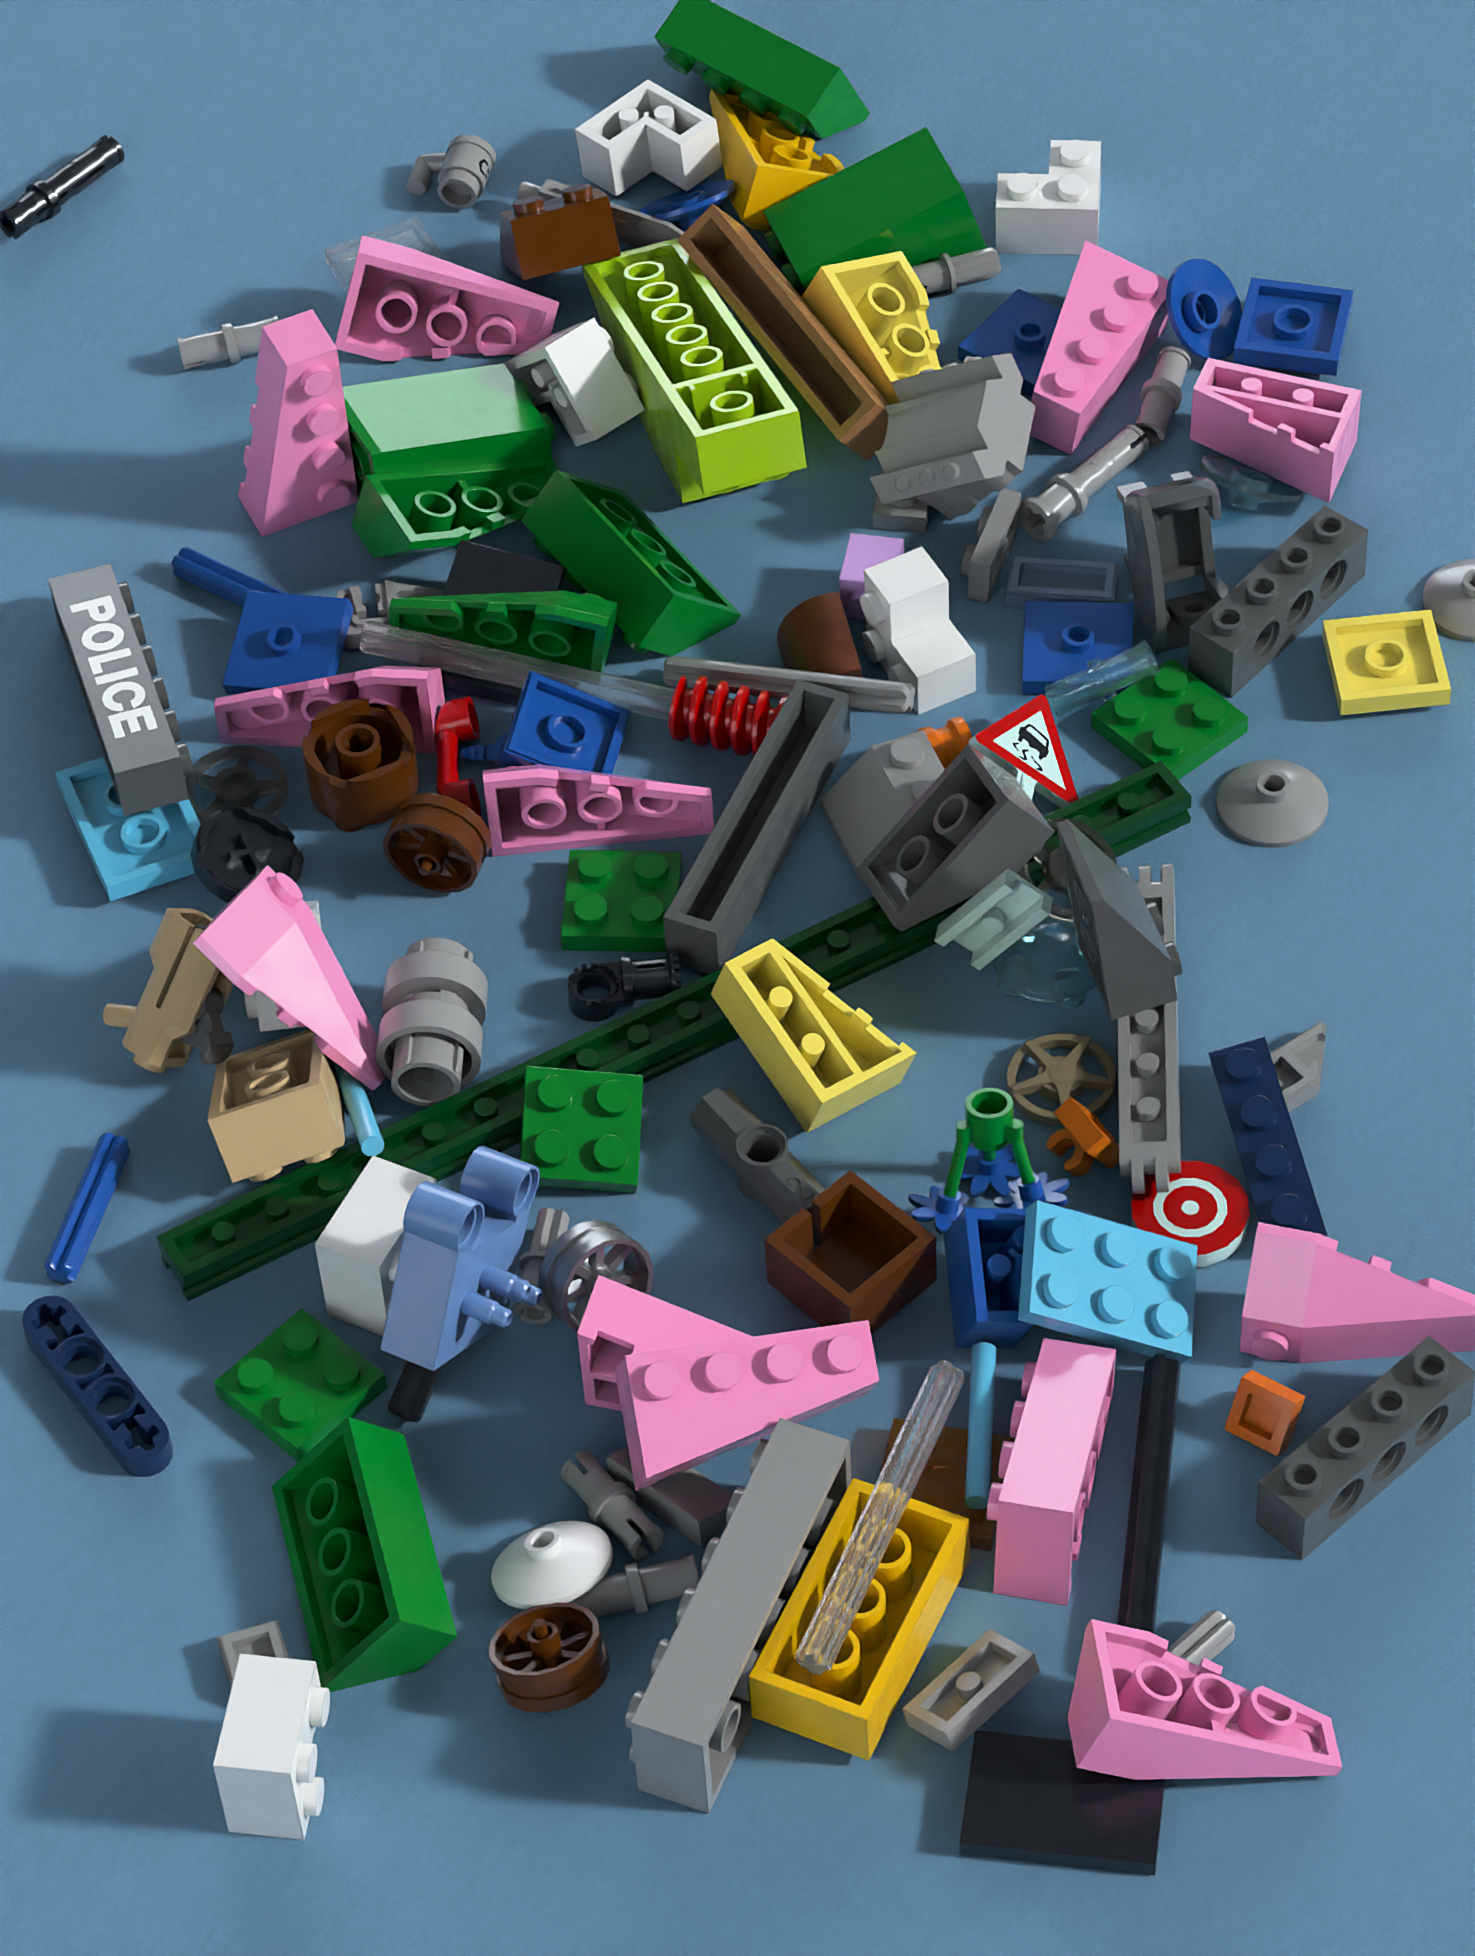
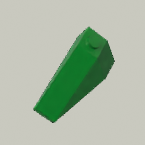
M551 458L366 475L351 526L373 559L422 554L460 544L461 540L468 541L522 519L555 470H559V468Z
M569 591L392 598L389 605L387 636L600 685L614 634L618 603L604 600L602 597L591 593L577 594Z

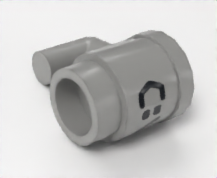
M456 136L450 141L447 152L423 154L416 159L406 184L407 190L414 195H422L425 193L432 173H439L437 192L440 199L453 208H469L474 205L476 199L483 193L489 174L492 172L496 161L495 150L488 142L477 136Z

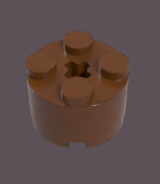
M351 699L325 708L311 721L312 729L307 737H303L302 741L309 794L317 810L325 817L333 820L338 829L345 832H355L364 826L390 820L395 817L404 799L417 794L419 774L413 731L409 720L400 710L386 704V710L369 706V700Z

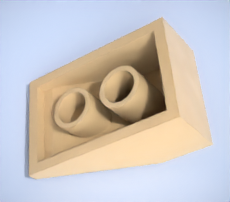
M308 1029L231 1055L223 1063L216 1064L207 1121L232 1183L249 1178L251 1182L263 1181L277 1175L282 1170V1166L303 1159L306 1163L320 1162L333 1156L338 1151V1147L344 1146L346 1123L335 1062L320 1051L314 1039L315 1033L312 1030Z

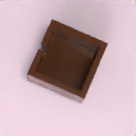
M851 1170L812 1200V1214L802 1208L764 1239L767 1283L822 1327L868 1320L872 1334L937 1281L936 1237ZM812 1215H813V1232H812ZM813 1234H814V1244L817 1246V1248H816L815 1250H813Z

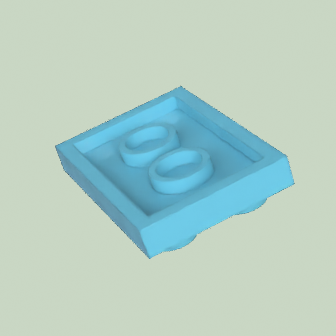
M104 757L55 773L58 788L110 902L194 874L190 853L194 837L201 824L189 799L124 816Z
M1037 1200L1026 1208L1018 1320L1150 1357L1160 1353L1166 1354L1167 1358L1177 1359L1179 1364L1192 1357L1198 1246Z

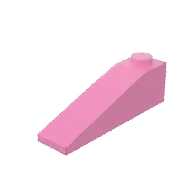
M541 764L483 770L488 825L492 840V857L711 834L714 828L711 788Z
M267 865L216 915L193 944L235 986L248 996H251L259 989L273 1000L278 1007L276 1011L277 1018L287 1026L292 1028L296 1024L297 1026L308 1027L315 1033V1042L322 1053L370 1090L374 1091L386 1077L376 1061L378 1037L310 907L302 900L303 895L300 888L290 877L280 872L276 874Z
M1091 1619L1086 1626L1067 1717L1077 1768L1133 1780L1337 1776L1342 1769L1330 1717L1265 1686H1259L1252 1692L1221 1677L1223 1666L1206 1658H1203L1197 1666L1166 1651L1169 1643L1168 1640L1151 1632Z

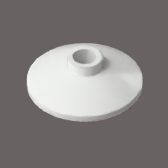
M560 1521L546 1524L518 1537L501 1552L493 1565L491 1582L498 1598L514 1608L527 1610L539 1605L557 1602L568 1603L590 1591L603 1579L612 1563L613 1548L607 1534L601 1528L591 1523Z

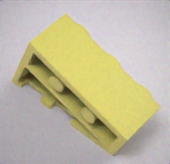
M772 938L725 962L711 995L805 1132L808 1133L900 1084L917 1053L903 1041L898 1046L871 1024L873 1018L860 1007L854 1011L828 990L830 983Z

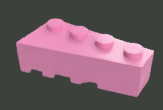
M1085 240L1033 391L1031 403L1036 407L1030 436L1069 455L1074 452L1166 328L1169 318L1166 305V291L1169 280Z
M865 1320L625 1355L616 1367L615 1375L635 1491L655 1484L658 1480L677 1472L686 1471L705 1463L709 1459L740 1446L743 1447L764 1438L773 1432L779 1418L800 1423L865 1396L880 1381L869 1321Z

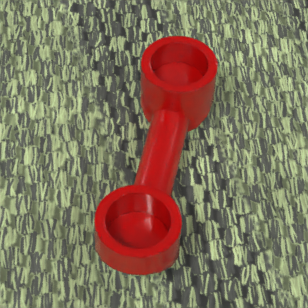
M467 696L446 702L440 709L436 719V792L439 795L451 797L467 805L481 817V804L474 781L471 778L459 781L458 743L477 740L480 737L476 708L471 697Z

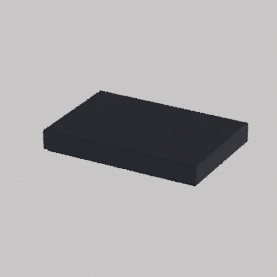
M461 540L442 596L559 591L564 578L565 566ZM424 645L417 665L420 667L441 668L443 687L515 706L529 671H533L528 668Z
M975 1731L960 1836V1854L1155 1875L1166 1779L1133 1780L1077 1768L1071 1740Z

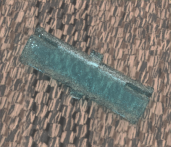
M1144 640L1139 642L1138 645L1103 661L1099 657L1091 659L1087 662V668L1054 683H1048L1044 686V689L1046 690L1045 693L1056 716L1060 718L1065 713L1099 698H1102L1104 701L1115 698L1117 690L1150 675H1156L1159 673V669L1150 646Z

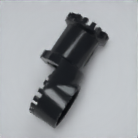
M668 952L667 956L662 958L631 960L629 956H620L619 962L600 964L591 962L589 967L586 964H582L580 970L577 967L573 970L574 974L571 973L569 975L568 1005L571 1012L582 1020L598 1022L613 1016L619 1007L633 1006L635 1000L660 998L681 988V981H675V979L681 978V973H675L680 971L678 952ZM589 986H600L609 992L606 997L599 1000H587L579 995L582 989Z

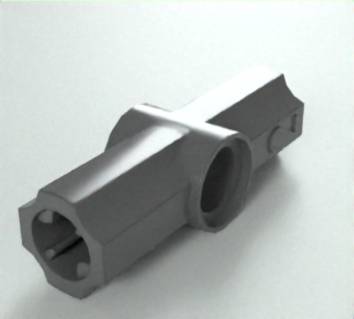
M716 1088L701 1097L696 1109L690 1113L691 1126L738 1175V1187L741 1192L751 1200L763 1202L782 1223H785L802 1208L812 1214V1200L826 1189L788 1150V1139L784 1132L776 1126L763 1124L731 1089L723 1091ZM812 1215V1232H813V1215Z

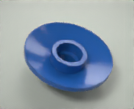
M719 180L700 184L688 191L680 190L653 201L640 209L639 212L670 223L678 222L680 230L686 231L712 204L718 206L725 201L736 187L733 180Z
M1191 259L1181 263L1172 272L1166 291V305L1172 328L1183 346L1194 356L1206 361L1208 358L1216 360L1226 358L1234 351L1242 317V309L1237 292L1227 275L1212 262L1205 259Z

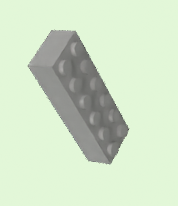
M779 1418L769 1440L762 1438L758 1442L750 1465V1473L752 1475L745 1489L737 1487L733 1492L726 1512L727 1526L721 1538L713 1537L709 1541L702 1559L701 1572L703 1575L696 1589L688 1587L684 1592L677 1610L676 1622L678 1626L671 1640L664 1638L660 1641L651 1665L653 1677L645 1692L638 1690L634 1694L625 1719V1726L631 1729L632 1734L629 1760L635 1763L638 1790L708 1814L754 1720L751 1714L749 1675L852 1481L850 1440Z

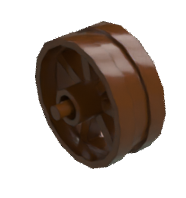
M434 793L414 794L404 799L383 839L384 854L395 870L407 880L425 889L442 893L461 892L471 887L492 846L491 832L479 815L467 805L451 797Z
M557 1602L539 1605L518 1613L496 1630L489 1643V1659L493 1671L497 1674V1683L501 1695L510 1706L524 1712L548 1713L569 1708L589 1698L603 1685L610 1672V1657L606 1644L602 1641V1631L598 1619L588 1608L575 1603Z

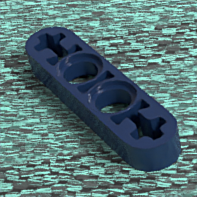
M56 1295L44 1296L29 1304L23 1313L22 1324L30 1349L120 1466L129 1474L138 1477H149L164 1470L169 1465L173 1456L171 1438L165 1422L73 1304L67 1299ZM50 1321L55 1326L61 1325L64 1341L58 1344L56 1335L49 1327H41L42 1324ZM80 1356L93 1357L98 1361L93 1370L83 1375H74L65 1370L70 1361ZM110 1396H121L129 1401L123 1411L114 1415H105L96 1410L98 1404L104 1398ZM136 1426L137 1434L147 1445L154 1444V1447L148 1451H145L140 1446L134 1447L130 1430Z

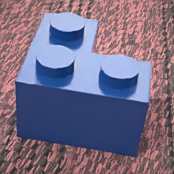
M964 1208L944 1233L955 1348H972L976 1343L987 1342L999 1349H1013L1034 1325L1018 1320L1026 1209Z

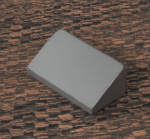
M628 1446L613 1452L606 1459L608 1474L616 1482L627 1484L635 1493L638 1503L700 1547L726 1523V1512L732 1495L696 1469L682 1470L658 1480L655 1484L635 1491Z

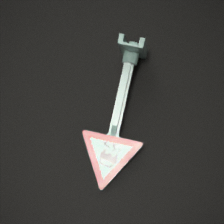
M1040 694L985 728L969 740V744L1013 775L1031 800L1034 790L1060 808L1079 800L1048 700L1043 694ZM1007 869L938 925L935 942L944 947L950 941L955 940L973 952L970 965L980 971L1049 916L1053 898L1010 869Z

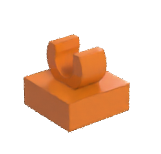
M1071 1096L1053 1112L1066 1129L1053 1133L1048 1139L1046 1147L1060 1157L1070 1147L1075 1146L1073 1156L1063 1165L1066 1171L1075 1177H1080L1091 1168L1094 1158L1109 1169H1112L1119 1163V1142L1093 1112Z
M1250 1370L1241 1377L1224 1430L1278 1457L1288 1449L1306 1396L1254 1370Z

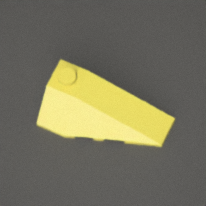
M902 251L822 266L802 295V299L889 405L900 403L891 384L892 381L918 375L920 371L927 369H942L936 353V349L940 345L937 330L930 329L926 310L930 306L927 292Z

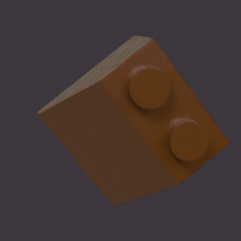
M578 184L561 190L562 197L543 201L542 196H532L514 201L512 203V210L500 212V255L502 264L522 280H527L620 256L621 252L609 196L598 188L592 189L591 184Z

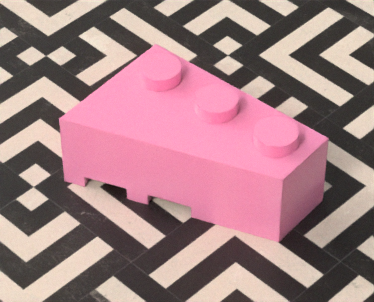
M1208 358L1193 388L1190 439L1329 503L1357 441L1362 390Z
M598 1275L577 1332L585 1404L622 1412L615 1369L625 1355L753 1336Z

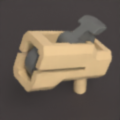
M167 908L149 949L154 969L138 1006L109 1003L103 1010V1021L107 1026L128 1028L122 1044L127 1050L135 1054L133 1061L140 1067L155 1073H164L166 1068L185 1067L193 1047H201L199 1056L203 1065L223 1063L230 1056L234 1047L231 1033L224 1031L220 1017L233 983L193 944L196 938L213 920L205 913L193 908Z

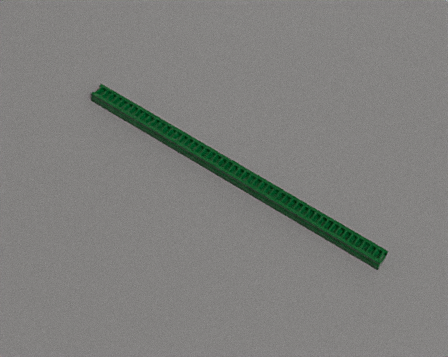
M1162 761L1152 764L1043 816L1054 830V833L1045 842L1042 850L1035 857L1031 858L1017 875L1043 892L1066 882L1057 828L1058 822L1068 819L1112 860L1190 823L1191 816L1188 809L1191 808L1192 796ZM871 897L778 943L830 983L828 990L834 993L937 944L935 937L938 925L972 897L902 932L893 926L875 897ZM722 969L381 1129L380 1133L384 1141V1149L376 1157L433 1177L439 1182L464 1170L469 1157L479 1146H485L502 1152L520 1143L526 1066L643 1075L644 1084L740 1038L711 995ZM356 1141L339 1149L333 1156L323 1161L307 1164L157 1235L158 1245L162 1253V1262L167 1269L170 1268L181 1284L183 1295L187 1301H190L318 1240L372 1156L365 1155L361 1150L359 1142Z

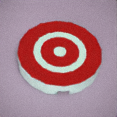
M1181 1161V1173L1169 1174V1192L1157 1193L1155 1175L1145 1176L1146 1193L1133 1194L1131 1198V1227L1197 1245V1267H1206L1227 1259L1242 1245L1246 1236L1250 1220L1248 1195L1239 1180L1219 1166L1202 1161Z

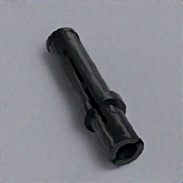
M104 135L92 144L91 147L70 160L43 181L36 180L27 186L26 193L21 198L0 211V228L8 237L11 238L13 236L14 239H18L44 218L51 219L60 213L61 206L66 201L124 161V152L120 144L113 137L110 136L108 138L107 135Z

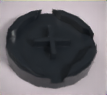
M235 807L233 812L220 814L222 811L220 810L210 814L199 826L190 853L194 873L207 890L224 902L229 903L267 865L276 874L278 872L283 873L296 884L298 883L304 863L302 851L300 849L298 853V849L293 843L295 836L290 829L271 814L250 807Z

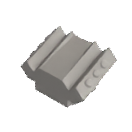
M1011 353L985 358L980 356L967 359L962 364H946L942 369L923 370L918 375L891 382L900 403L884 406L889 415L887 431L881 450L874 451L885 474L869 477L882 504L915 498L934 507L947 518L953 520L957 516L968 514L979 501L994 491H1001L1017 475L1023 472L1036 406L1020 394L1023 378Z

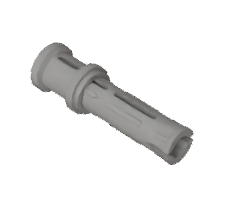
M1127 424L1116 436L1070 473H1056L1047 480L1045 490L1036 497H1026L1021 501L1019 522L1026 533L1036 540L1048 541L1057 534L1058 525L1068 517L1076 518L1086 510L1088 498L1149 450L1148 438L1143 439L1136 446L1132 444L1144 432L1133 424Z

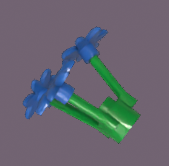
M988 1087L978 1089L966 1098L965 1119L956 1124V1143L945 1187L931 1186L929 1197L919 1194H909L908 1197L909 1202L918 1208L913 1210L912 1219L919 1222L934 1221L936 1232L944 1234L964 1208H972L966 1207L969 1201L968 1194L958 1191L960 1180L973 1179L970 1187L972 1198H979L986 1191L989 1184H991L996 1193L1000 1195V1197L994 1200V1205L998 1208L1026 1209L1037 1200L1060 1207L1068 1203V1198L1061 1193L1069 1187L1070 1182L1069 1179L1063 1178L1048 1183V1174L1046 1172L1033 1173L1024 1143L1023 1122L1014 1118L1012 1097L1006 1091ZM972 1143L977 1149L969 1146V1144Z

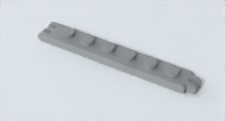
M1173 863L1162 864L1160 871L1161 881L1153 882L1151 866H1139V883L1137 885L1145 903L1155 902L1159 909L1165 934L1161 935L1163 943L1173 941L1176 947L1175 875ZM1120 867L1130 876L1128 867ZM1174 976L1177 993V976ZM1177 1001L1118 1019L1119 1164L1121 1177L1131 1176L1133 1194L1146 1193L1145 1175H1155L1157 1193L1170 1191L1169 1174L1181 1173Z

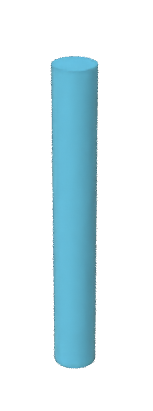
M335 1063L339 1089L361 1150L367 1156H376L383 1151L384 1141L364 1086L359 1080Z
M987 1342L974 1344L971 1355L965 1505L971 1509L986 1508L990 1493L996 1347Z

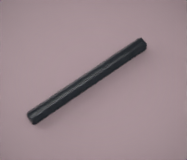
M1161 1353L1155 1354L1153 1359L1147 1360L1144 1365L1117 1625L1144 1630L1153 1634L1155 1631L1181 1370L1177 1359L1167 1358L1166 1354Z

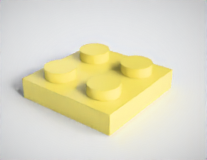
M1431 609L1323 620L1322 638L1340 715L1450 704L1451 686Z

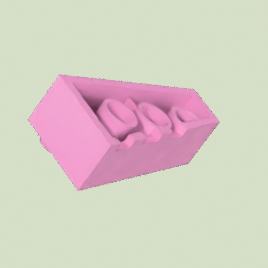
M313 309L263 326L255 383L259 388L257 403L251 404L249 421L253 426L251 445L245 446L243 463L247 468L245 482L240 483L238 494L239 500L261 537L357 503L359 500L337 347Z
M1043 1338L1037 1362H1026L1022 1379L1021 1397L1027 1399L1026 1402L1015 1401L1010 1424V1437L1015 1438V1442L1004 1441L998 1477L1004 1479L1003 1484L992 1483L987 1505V1520L997 1521L993 1594L1068 1605L1072 1587V1560L1077 1561L1082 1541L1081 1530L1085 1508H1089L1096 1460L1100 1458L1113 1398L1116 1349Z

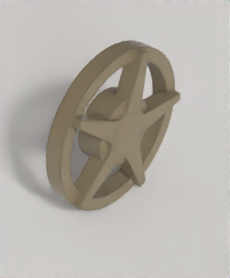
M1055 1033L1040 1036L1031 1041L1027 1040L1013 1055L1007 1069L1008 1094L1012 1097L1013 1104L1030 1119L1046 1125L1064 1126L1053 1111L1033 1105L1023 1095L1040 1092L1047 1100L1059 1103V1106H1061L1070 1096L1075 1100L1080 1097L1084 1088L1104 1090L1096 1101L1086 1106L1087 1109L1098 1116L1109 1106L1116 1091V1069L1113 1060L1100 1045L1092 1041L1088 1036L1082 1037L1075 1034ZM1056 1047L1073 1048L1067 1056L1053 1057L1044 1051L1045 1049ZM1086 1053L1101 1064L1107 1078L1084 1071L1081 1061ZM1029 1057H1032L1040 1066L1038 1075L1017 1084L1016 1076L1019 1068Z

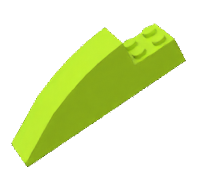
M678 238L624 251L621 252L620 256L582 265V271L603 328L608 332L614 343V354L624 372L631 375L637 383L639 399L645 408L643 412L638 414L679 498L682 503H687L770 480L781 479L792 471L807 468L799 410L703 272L677 241Z

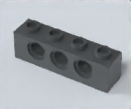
M1324 505L1190 627L1188 671L1201 681L1232 698L1365 575L1368 529Z
M1428 1336L1259 1480L1256 1523L1299 1559L1303 1560L1471 1414L1475 1371Z

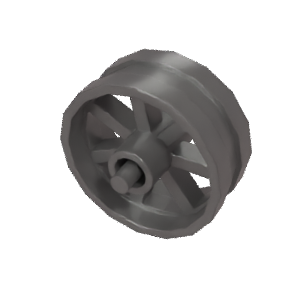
M592 1220L579 1223L562 1233L548 1249L539 1269L538 1288L543 1292V1305L574 1331L578 1332L598 1275L649 1295L653 1284L654 1268L649 1253L636 1240L626 1235L613 1223ZM614 1245L604 1256V1247ZM624 1261L623 1270H615ZM579 1297L573 1313H570L567 1303Z

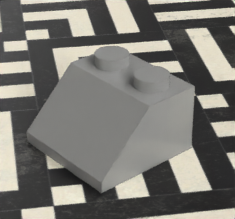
M923 730L871 746L821 798V808L862 885L865 882L856 868L945 770Z

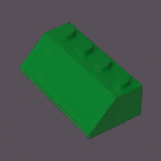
M679 0L654 36L666 53L663 57L664 61L674 70L683 75H688L690 70L701 76V80L708 87L719 94L725 95L728 90L737 94L739 100L746 107L760 115H763L766 110L777 115L778 121L783 126L798 135H802L804 131H807L824 139L864 122L870 114L840 67L710 0Z
M555 470L521 520L535 535L534 545L544 554L558 560L562 566H565L564 577L571 584L587 591V593L598 595L604 600L618 603L615 623L623 630L621 638L628 646L642 654H648L651 650L674 656L736 624L741 616L734 606L622 490Z
M347 1417L272 1485L313 1660L317 1664L320 1685L323 1688H329L330 1692L416 1672L458 1637L404 1434Z

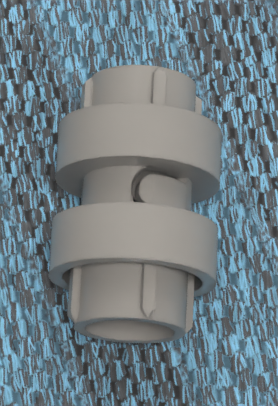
M427 938L417 941L408 948L405 956L392 963L385 975L382 998L383 1018L379 1025L376 1061L380 1070L391 1080V1090L404 1101L418 1106L430 1107L459 1093L461 1087L470 1083L477 1076L481 1066L483 1029L481 1026L486 1017L488 981L483 971L473 963V954L456 941L445 938Z

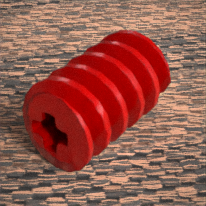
M700 675L693 689H689L686 676H681L674 691L669 710V733L673 740L683 742L690 736L694 745L704 747L711 741L715 750L726 751L732 745L736 755L746 756L753 750L755 756L788 695L782 696L775 709L771 708L770 691L762 690L755 704L750 703L749 686L741 685L735 698L732 699L729 698V684L727 681L721 680L714 693L710 694L708 693V677Z

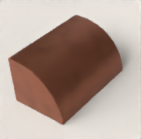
M839 591L810 598L796 606L785 616L777 632V643L785 669L862 677L861 666Z

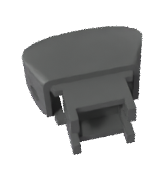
M1189 471L1171 474V482L1147 487L1142 481L1116 487L1117 497L1123 504L1128 553L1124 554V563L1131 572L1134 604L1153 654L1188 646L1190 627L1229 592L1228 585L1220 579H1216L1210 516L1213 520L1221 519L1220 493L1213 480L1202 476L1193 477ZM1202 574L1207 591L1165 600L1163 583Z

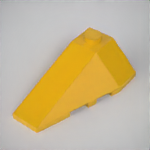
M711 89L709 101L713 118L717 121L726 180H733L736 187L729 196L730 202L745 225L761 231L771 230L764 215V210L845 169L842 163L832 154H822L821 158L812 151L815 141L806 134L797 135L793 131L786 129L778 121L777 115L767 110L763 115H760L746 107L739 100L737 94L727 91L725 95H722Z

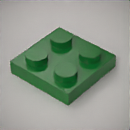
M1170 658L1091 713V728L1144 769L1162 761L1175 778L1180 780L1247 733L1248 716L1173 658Z
M570 850L561 927L562 950L666 952L663 917L681 887L683 870L682 852Z
M526 1066L519 1160L534 1165L539 1169L540 1178L538 1186L636 1193L639 1176L643 1075Z
M301 1308L214 1381L216 1395L296 1461H300L347 1417L353 1418L386 1390L387 1382L385 1373Z

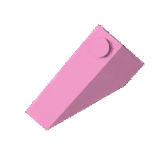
M362 235L335 346L338 350L380 361H402L404 357L432 356V359L450 358V355L482 353L484 356L516 355L551 335L559 302L418 250Z
M386 665L215 698L214 711L220 743L302 747L303 737H307L312 729L311 721L319 712L342 701L366 699L369 700V706L386 710V704L397 708L406 716L412 727L416 753H436L435 724L438 713L445 704L441 668Z
M1258 1222L1241 1319L1240 1352L1253 1354L1268 1361L1284 1360L1295 1363L1406 1356L1428 1336L1449 1352L1475 1351L1474 1294L1433 1278L1421 1279L1418 1282L1411 1281L1390 1271L1392 1262L1375 1255L1371 1256L1368 1263L1336 1251L1339 1241L1319 1233Z

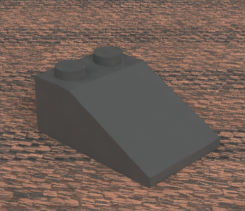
M968 744L856 870L893 926L902 932L976 895L1005 870L1010 869L1017 874L1031 858L1035 857L1042 850L1045 842L1051 837L1054 830L1015 777Z
M1068 819L1058 822L1057 828L1076 940L1111 1021L1177 1001L1174 976L1182 974V966L1173 941L1163 943L1161 935H1164L1165 931L1156 903L1150 902L1146 904L1137 883Z

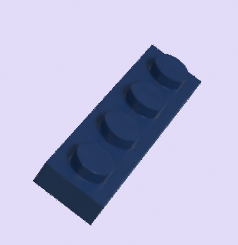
M1265 1037L1209 1052L1213 1073L1259 1222L1327 1236Z

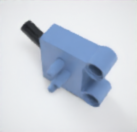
M479 1146L473 1151L463 1170L460 1183L461 1194L429 1181L420 1183L412 1193L404 1213V1236L380 1350L407 1360L388 1404V1411L393 1415L418 1423L423 1417L446 1362L496 1327L504 1328L508 1326L513 1317L512 1311L508 1309L510 1300L517 1303L523 1302L531 1306H536L541 1302L543 1297L542 1290L516 1275L530 1206L539 1185L540 1173L536 1166L488 1147Z

